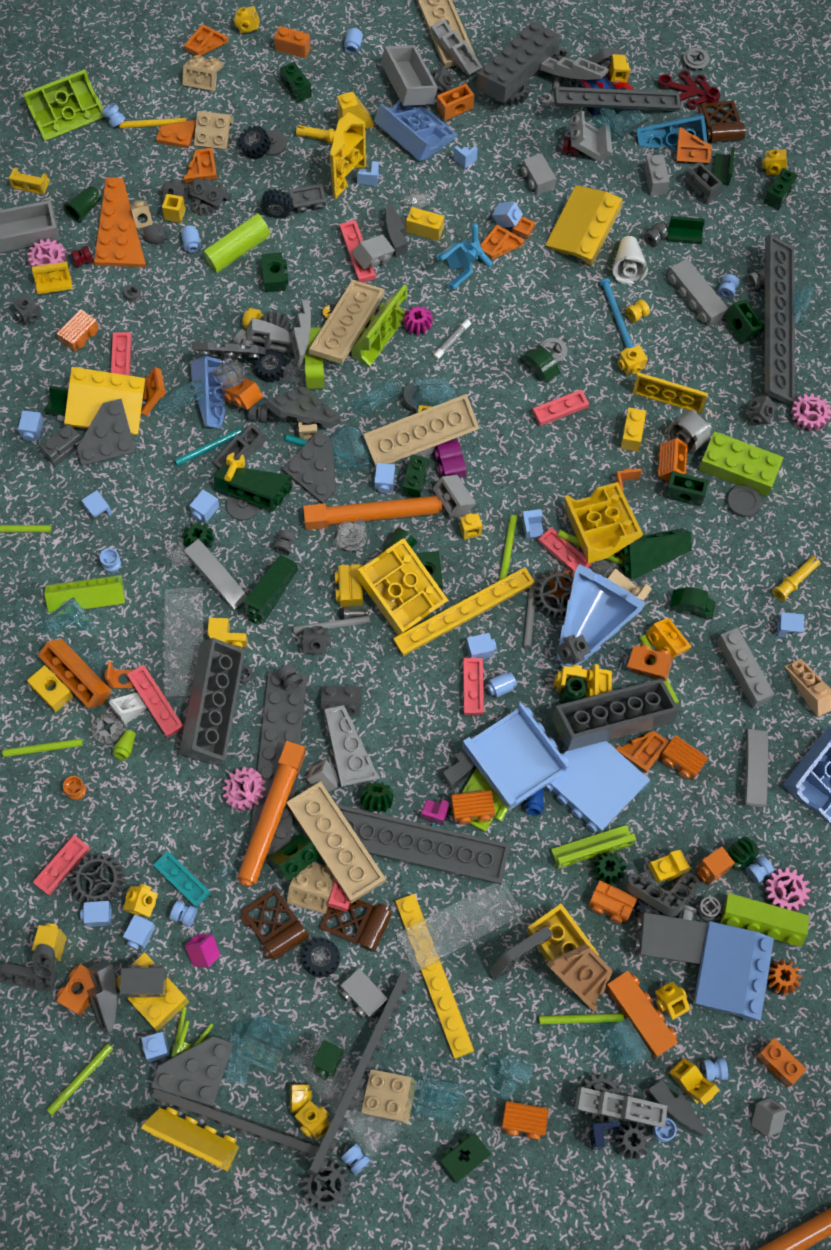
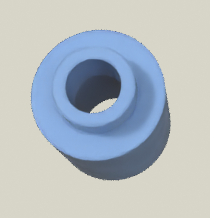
M352 28L347 31L344 43L347 53L356 54L360 50L363 34L359 29Z
M194 226L184 227L181 233L184 249L187 252L195 253L201 248L198 230Z
M511 672L508 674L503 673L488 680L489 684L487 685L489 694L491 696L494 695L496 698L513 691L514 687H517L516 680Z

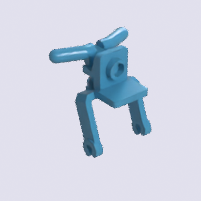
M476 223L471 226L472 242L468 243L466 239L462 243H452L443 252L436 255L438 261L440 259L441 261L447 259L451 269L464 268V271L448 284L449 289H456L461 282L472 274V262L478 259V257L487 267H492L493 262L483 252L480 245L478 224Z

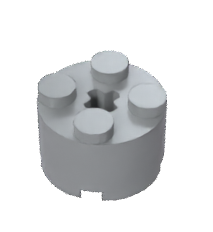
M691 409L669 425L668 435L671 434L673 439L678 438L688 445L687 452L692 454L709 440L712 427L709 422L704 421L695 410Z

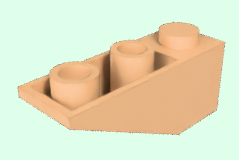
M802 659L784 666L805 702L818 717L831 711V689Z

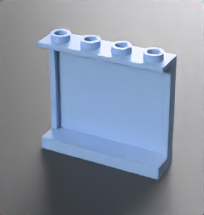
M522 703L519 704L518 709L474 738L468 737L465 739L462 748L508 811L566 773L569 767L567 757L563 753H559L556 749L555 741L546 736L542 724L534 720L530 708L525 707Z
M607 741L566 751L564 755L569 761L568 771L543 788L548 792L552 791L555 793L557 800L564 806L567 804L577 819L582 818L587 823L586 826L591 832L600 834L634 797L648 786L650 779Z

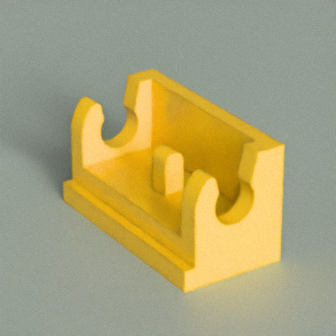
M13 168L8 178L11 188L42 195L45 194L50 181L47 178V174H43L40 178L21 174V172H17L18 168Z

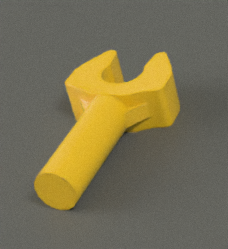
M234 453L227 456L226 464L229 465V468L224 477L226 481H231L237 468H244V455H241L239 460H234Z

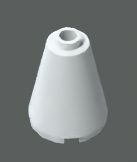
M626 236L620 241L612 269L613 275L618 282L634 284L633 281H642L648 272V266L637 239L633 236Z

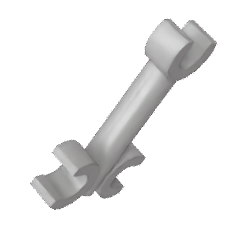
M552 74L554 80L553 89L560 87V82L564 77ZM553 90L552 95L544 93L543 98L548 100H542V105H554Z

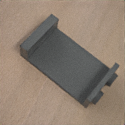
M650 913L638 915L634 922V929L636 930V938L632 946L633 951H635L634 957H656L698 964V967H700L707 923Z

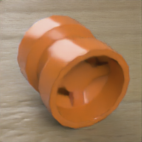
M70 776L64 781L63 789L70 799L80 800L85 796L86 786L79 777Z

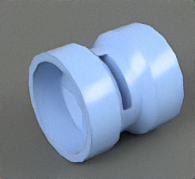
M116 103L107 106L102 111L103 115L109 119L111 127H115L125 120L124 115L118 111L119 108Z
M727 274L723 276L722 284L717 292L721 297L732 299L740 281L736 276Z
M107 548L100 553L99 558L105 571L112 573L120 568L121 561L116 550Z
M760 856L756 859V863L749 864L745 871L754 883L759 884L763 881V877L769 876L774 872V868L767 858Z
M178 900L171 911L170 920L180 921L184 926L190 927L197 914V908L193 906L188 907L184 902Z
M719 1058L714 1062L710 1059L702 1060V1069L706 1070V1074H703L704 1078L709 1081H713L715 1078L720 1081L728 1080V1068L725 1058Z
M666 1118L665 1128L655 1126L652 1128L653 1136L660 1142L671 1140L677 1131L675 1123L669 1118Z
M355 1144L341 1157V1160L351 1167V1172L355 1176L362 1171L363 1167H366L371 1162L367 1155L362 1154L358 1144Z

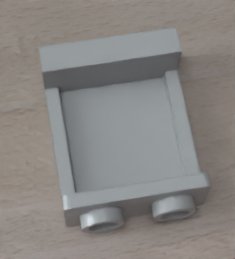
M582 110L570 118L571 146L597 161H603L612 154L610 126L604 124L597 129L585 121L584 111Z

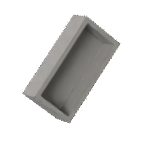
M385 46L381 64L402 105L434 104L438 87L416 46Z
M51 200L0 210V253L35 246L34 243L40 244L41 239L46 242L47 238L50 239V242L53 240L60 241Z

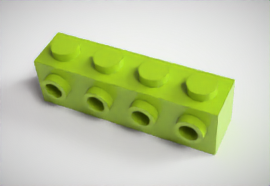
M728 893L723 904L720 924L755 931L772 937L774 940L802 947L808 935L809 915Z

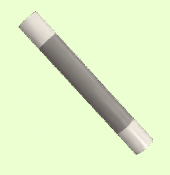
M466 319L433 354V357L438 360L471 325V322Z

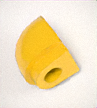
M249 308L248 311L244 312L242 323L246 330L252 318L261 320L263 314L260 310Z
M290 1084V1112L296 1113L312 1099V1090H310L309 1084Z

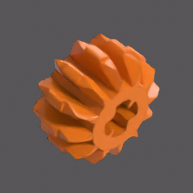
M780 959L779 963L773 961L771 963L772 967H769L767 979L772 982L768 984V987L775 986L774 993L777 994L781 990L783 996H786L788 991L793 994L795 987L798 988L801 985L797 980L801 979L802 975L796 974L799 967L792 968L793 962L789 961L786 964L784 959ZM785 974L787 978L781 980L780 976Z

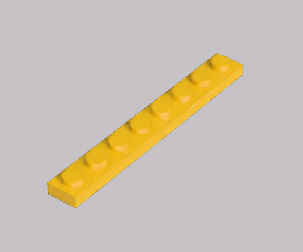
M526 567L400 634L393 638V641L402 656H405L530 588L535 582Z
M415 894L396 900L395 903L454 1059L473 1053L472 1043Z

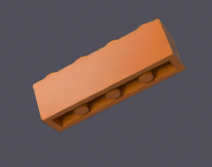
M63 639L47 641L38 655L42 661L88 708L104 704L112 690Z
M626 971L608 983L606 989L650 1054L656 1059L678 1043L676 1040L677 1035L671 1027L668 1028L666 1026L663 1014L658 1009H654L649 994L646 991L643 992L639 987L640 982L633 973L630 974L629 971Z

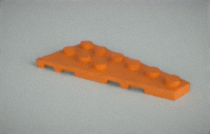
M106 177L94 258L96 266L146 267L123 178Z

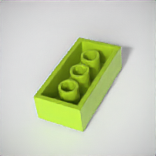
M714 431L698 471L738 486H750L759 494L768 497L784 457Z

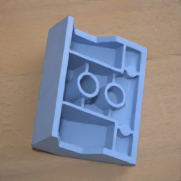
M400 99L390 109L380 104L374 122L380 129L387 132L392 139L396 140L402 145V148L409 151L419 161L430 158L458 136L425 106H403Z
M831 727L825 729L783 783V786L793 797L829 824H831Z
M709 921L707 923L693 1004L713 1011L726 1012L742 1017L743 1021L746 1022L761 1021L774 938L755 931Z

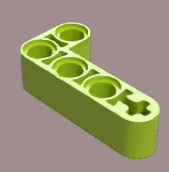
M311 327L305 354L306 386L309 390L325 389L323 358L309 354V348L321 331V327Z

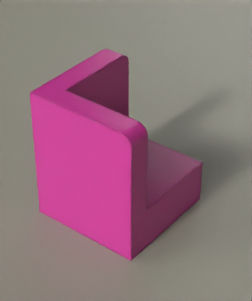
M426 800L424 809L421 811V819L444 825L450 802L442 800L440 804Z
M197 934L185 945L194 967H209L220 957L213 934Z

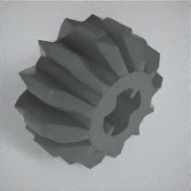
M279 311L265 312V315L261 318V320L279 326L288 332L290 330V319L286 317V314H280Z
M626 1122V1129L622 1126L618 1128L622 1135H614L615 1139L621 1140V1142L615 1144V1148L622 1146L623 1149L619 1154L622 1156L627 1151V1160L632 1159L633 1153L635 1159L639 1160L640 1153L644 1156L648 1154L644 1147L650 1148L652 1145L645 1141L651 1138L650 1134H643L646 1127L643 1126L638 1130L639 1123H634L632 1129L630 1122ZM632 1135H634L635 1140L638 1141V1144L636 1143L633 1146H631V1142L628 1141V1138H631Z

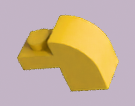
M209 618L208 634L210 639L215 638L240 649L247 647L248 639L246 633H229L230 623L228 618Z
M681 850L673 851L669 855L648 864L657 883L665 880L668 882L691 870Z
M685 1058L669 1072L679 1087L696 1104L700 1102L705 1105L720 1091L716 1084L703 1077L695 1064Z

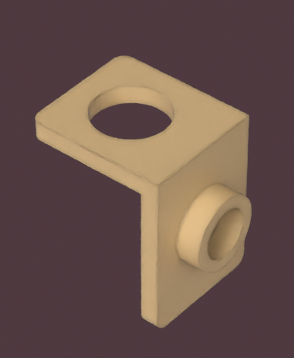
M139 200L130 205L136 228L153 224L147 201ZM144 213L147 215L148 219L145 223L138 221L137 217L139 214Z

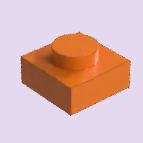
M521 217L516 227H513L512 233L528 239L535 228L536 222Z

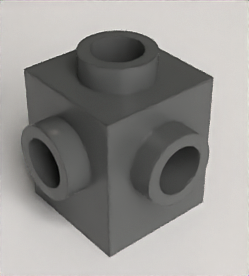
M444 66L431 72V76L438 87L436 96L451 90L454 76Z
M171 178L170 181L164 182L161 193L163 199H165L166 194L182 196L184 202H188L189 185L181 183L179 179Z
M27 293L11 301L16 318L19 321L22 320L26 326L41 317L39 303L35 299L32 300Z
M768 395L752 397L745 415L754 425L769 424L776 405Z
M322 626L305 627L303 633V653H312L313 655L327 653V647H331V635H328V628H323Z
M574 634L563 639L565 643L556 647L563 665L571 661L574 664L585 660V655L591 653L583 635L576 638Z

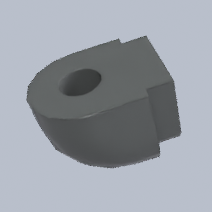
M162 223L148 225L143 229L144 236L150 243L161 244L164 243V240L168 239L166 228Z

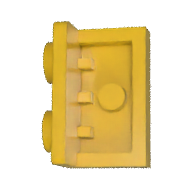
M67 261L32 267L37 294L72 289V278Z
M594 664L587 670L585 698L612 691V671L599 669L598 664Z
M579 665L563 666L554 678L553 686L556 687V692L560 693L570 678L580 677L585 680L587 670L582 669V666Z

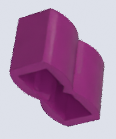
M458 439L436 445L434 457L435 460L440 462V465H438L440 476L458 475L459 478L466 477L467 469Z

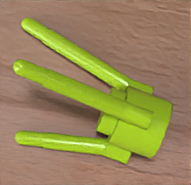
M183 1007L177 1035L172 1048L171 1056L173 1057L189 1049L191 1046L190 1043L184 1041L189 1026V1021H186L184 1025L186 1007ZM212 1023L205 1029L194 1046L203 1042L213 1027Z

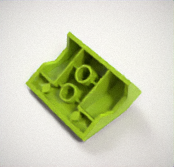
M85 69L23 93L27 107L44 141L106 118L102 113L104 109L92 88Z
M406 285L400 287L386 302L380 305L379 312L372 316L368 327L363 329L359 339L352 347V358L370 367L403 322L405 312L399 306L407 299Z

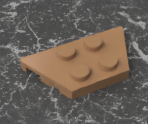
M587 944L546 964L594 1012L597 1010L596 1001L599 994L603 995L606 983L610 979L613 970Z

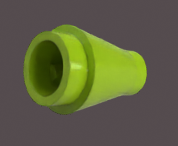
M125 730L122 737L113 747L114 757L124 761L131 757L136 737L135 732Z

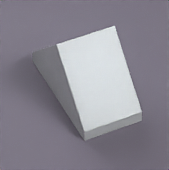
M137 692L109 701L113 712L124 725L147 708Z

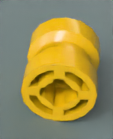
M643 299L635 302V305L628 306L625 312L632 323H636L640 320V317L649 315L650 309L648 304Z

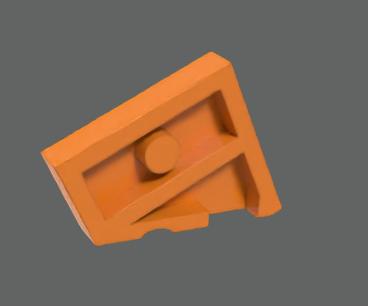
M202 24L186 42L184 50L193 55H203L228 43V36Z
M196 120L161 126L156 138L157 143L189 149L196 129Z
M679 127L676 162L710 164L712 145L705 141L703 142L697 136Z
M213 148L195 150L193 160L188 166V173L184 175L185 183H192L195 178L202 181L203 178L209 180L217 179Z
M496 225L481 243V247L489 259L494 260L523 246L524 239Z
M154 367L145 379L143 400H146V404L141 408V414L146 416L159 399L164 397L166 392L161 369Z
M652 731L645 734L642 738L632 740L631 743L623 747L618 746L616 750L634 766L647 773L662 755L670 741L657 732Z

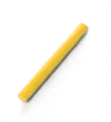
M187 118L123 121L120 123V128L164 126L185 122Z

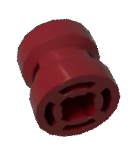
M564 137L562 154L567 155L571 153L574 156H579V150L571 146V139Z
M88 246L82 247L81 250L75 249L71 251L77 268L85 263L90 264L94 262Z

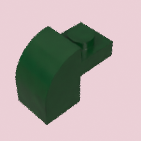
M542 346L526 351L525 355L519 358L523 365L532 367L536 378L540 381L548 383L561 373L553 356Z
M685 587L673 590L670 607L680 614L685 615L694 612L709 620L713 619L715 601L708 597L709 592L705 590Z

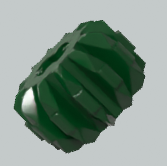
M198 521L197 525H194L191 522L190 528L185 527V533H182L185 547H188L197 539L205 546L212 547V542L215 538L212 535L213 529L209 528L207 523L201 525V522Z
M375 781L373 784L367 783L366 786H362L360 804L363 805V809H369L370 813L376 811L379 814L380 811L386 812L387 809L391 808L394 793L390 789V785H384L383 782L377 783Z
M745 836L738 839L728 848L727 853L735 862L731 868L735 871H741L758 856L759 848L749 837Z
M609 851L605 852V856L599 853L598 859H594L592 862L595 866L591 868V871L596 872L594 879L601 877V881L605 882L607 880V883L611 886L613 881L616 884L620 883V878L625 876L623 871L626 870V865L621 864L624 859H617V852L613 856H610ZM606 865L613 867L611 872L610 869L608 871L605 870Z

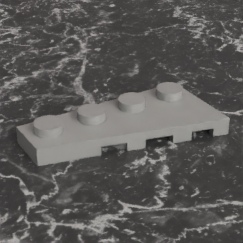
M345 706L324 709L340 787L380 779Z

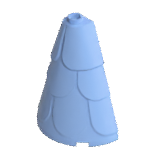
M579 564L574 574L565 624L562 626L559 645L565 643L563 639L574 634L576 638L583 635L591 653L585 655V660L574 664L571 661L563 665L559 654H557V660L561 661L560 665L562 667L580 666L601 649L602 644L619 632L620 628L641 612L646 602L638 599L636 595L604 576L592 572L591 569Z

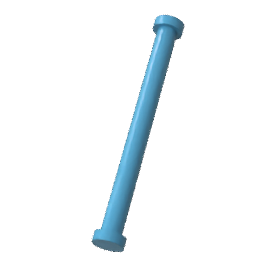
M608 278L600 281V286L604 289L626 348H633L635 345L631 342L612 293L611 282Z

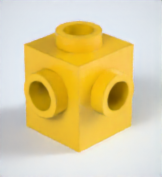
M255 6L242 7L236 10L233 21L240 34L250 33L253 30L259 29L260 19Z
M773 149L765 152V158H762V168L766 169V175H778L782 168L787 169L786 149Z
M637 345L620 352L618 366L620 370L624 371L626 376L637 374L646 368L648 358L641 346Z
M144 884L130 886L122 910L140 917H150L156 905L158 894L151 891L150 886Z
M673 981L655 991L658 999L656 1001L657 1007L661 1012L665 1011L672 1020L690 1010L685 990L682 987H678Z
M310 1100L294 1116L301 1126L299 1128L300 1131L307 1138L312 1136L316 1141L326 1135L331 1124L328 1118L330 1114L322 1106L318 1108Z

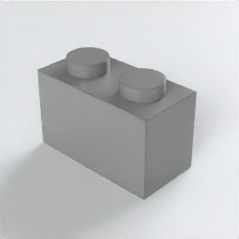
M542 153L523 160L522 175L527 177L529 187L535 191L536 195L555 189L556 177Z
M664 155L647 156L644 170L650 196L667 194L670 180Z
M380 235L360 242L352 254L363 269H367L370 267L375 268L381 263H388L395 250L384 235Z
M458 475L441 477L432 488L438 498L442 500V504L450 517L464 516L476 504Z
M360 968L341 984V989L343 990L341 995L347 1002L352 1000L357 1006L355 1010L362 1018L366 1016L370 1020L388 1002L385 995Z

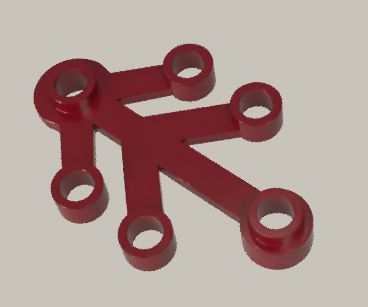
M681 71L679 78L685 81L687 85L673 82L668 74H662L659 77L658 86L660 88H672L684 92L679 94L680 103L693 96H701L695 100H688L687 108L690 110L696 109L697 105L702 103H713L720 100L721 94L719 89L710 87L704 75H697L694 83L688 71ZM697 85H701L704 90L699 89Z

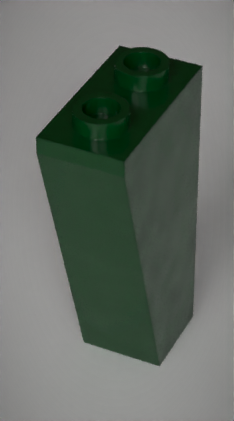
M223 465L214 475V490L272 512L277 506L282 504L284 497L290 494L292 490L291 476L287 474L237 468L231 481L228 482L224 477L229 466Z
M680 528L647 534L620 550L623 562L621 564L623 575L631 580L636 579L691 551V532Z
M280 555L244 601L249 621L254 624L259 622L264 625L298 570L296 562Z

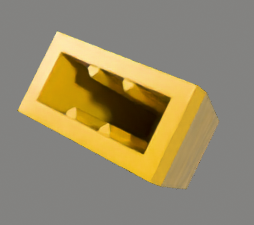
M353 92L337 96L338 121L350 112L365 122V129L375 126L369 111Z

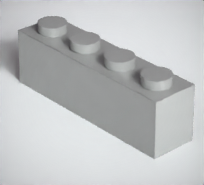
M688 258L670 268L669 282L678 288L680 296L686 298L690 308L698 313L702 323H706L710 327L724 319L723 315L729 308Z
M735 628L721 634L717 644L751 707L754 709L770 702L774 692L740 630Z

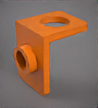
M628 468L617 471L615 482H618L622 491H624L622 481L640 479L642 470Z
M108 662V669L105 670V681H108L110 688L132 689L133 684L130 680L127 684H121L118 679L120 675L128 674L133 670H115L112 662Z

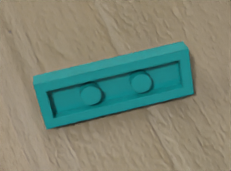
M169 851L153 864L194 907L197 908L211 894Z

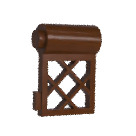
M734 100L703 103L698 108L699 114H704L707 126V140L710 143L743 140L745 138V126L740 121ZM727 106H731V110H730V111H727V110L722 109V108H723V107H727ZM707 108H712L716 111L711 113L707 111ZM718 113H721V114H723V115H725V116H724V118H721V117L717 116V114H718ZM731 118L735 120V122H729L727 121V119ZM714 119L719 123L711 124L710 121Z
M276 888L241 911L243 914L240 916L246 927L251 926L265 946L262 951L268 960L271 958L274 961L309 937L305 928ZM275 895L279 900L277 908L266 907L267 900ZM253 909L262 910L260 920L251 919L248 913ZM265 910L276 912L274 922L263 920ZM279 912L287 913L291 917L286 923L277 922ZM262 924L273 926L272 932L263 937L261 934Z
M357 899L353 902L355 905L351 906L350 903L348 908L354 920L345 924L342 923L340 918L341 914L346 913L345 911H338L331 907L328 908L319 927L321 930L357 944L366 950L376 952L392 916L388 906L384 904L373 906ZM360 906L367 908L365 915L356 919L353 909ZM337 916L340 926L333 929L327 927L328 920ZM356 924L358 931L355 937H351L346 934L344 928Z

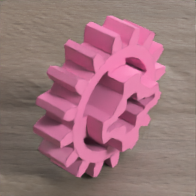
M48 238L46 242L41 239L40 244L35 242V247H30V252L27 253L29 264L32 267L60 263L67 260L62 244H57L56 240L50 242Z
M811 393L810 397L804 394L802 398L798 397L794 401L791 414H793L792 420H797L796 425L801 424L803 430L805 427H808L809 431L812 428L818 431L820 427L824 428L826 423L829 422L831 418L830 404L825 405L826 399L820 400L821 395H818L816 398L813 393Z
M243 767L242 771L237 768L235 775L229 774L230 780L225 779L227 786L222 789L227 793L223 797L227 799L226 803L236 810L245 811L246 807L251 810L252 804L258 805L257 799L264 797L260 793L266 790V788L261 786L265 783V780L253 768Z
M786 868L784 872L778 869L776 874L772 873L769 876L771 879H768L765 883L769 887H766L764 892L770 894L766 897V900L772 899L771 905H777L788 910L792 908L793 911L797 912L799 907L803 908L806 905L804 901L807 902L810 899L806 894L810 893L811 889L805 887L809 882H803L802 878L804 875L797 876L796 869L792 873H790L789 868ZM781 878H787L786 881H777ZM789 885L790 893L786 896L785 888ZM790 899L798 900L794 903H788Z

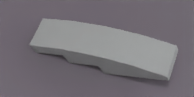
M445 19L431 26L430 30L438 42L468 76L483 68L466 40L462 41L456 30L452 31Z
M548 57L540 66V70L554 75L583 80L601 79L609 72L608 68L582 57H579L576 61L563 57L560 61Z
M309 300L301 301L300 314L297 315L296 328L293 329L291 338L297 367H301L310 336L311 311Z
M199 539L183 550L202 576L210 582L219 595H222L233 610L247 598L245 592Z
M748 729L745 805L766 808L768 731Z
M578 1087L575 1110L665 1128L667 1105Z

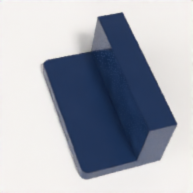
M598 1123L590 1126L591 1150H600L605 1147L603 1131L616 1130L620 1127V1123Z

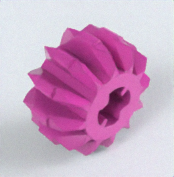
M418 304L416 308L410 306L409 311L405 310L403 323L406 330H410L411 334L416 331L418 336L420 331L426 334L427 330H430L433 322L430 310H426L425 306L419 308Z

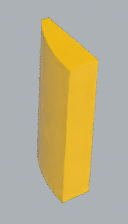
M639 372L637 373L632 392L633 394L686 410L692 409L699 414H702L708 396L706 392Z

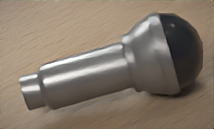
M343 607L339 610L338 615L341 620L351 617L368 616V610H350Z

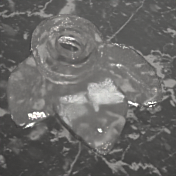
M358 519L354 524L345 521L338 525L337 529L340 536L333 541L336 547L342 549L349 546L361 548L365 545L366 535L364 532L366 524L363 520Z

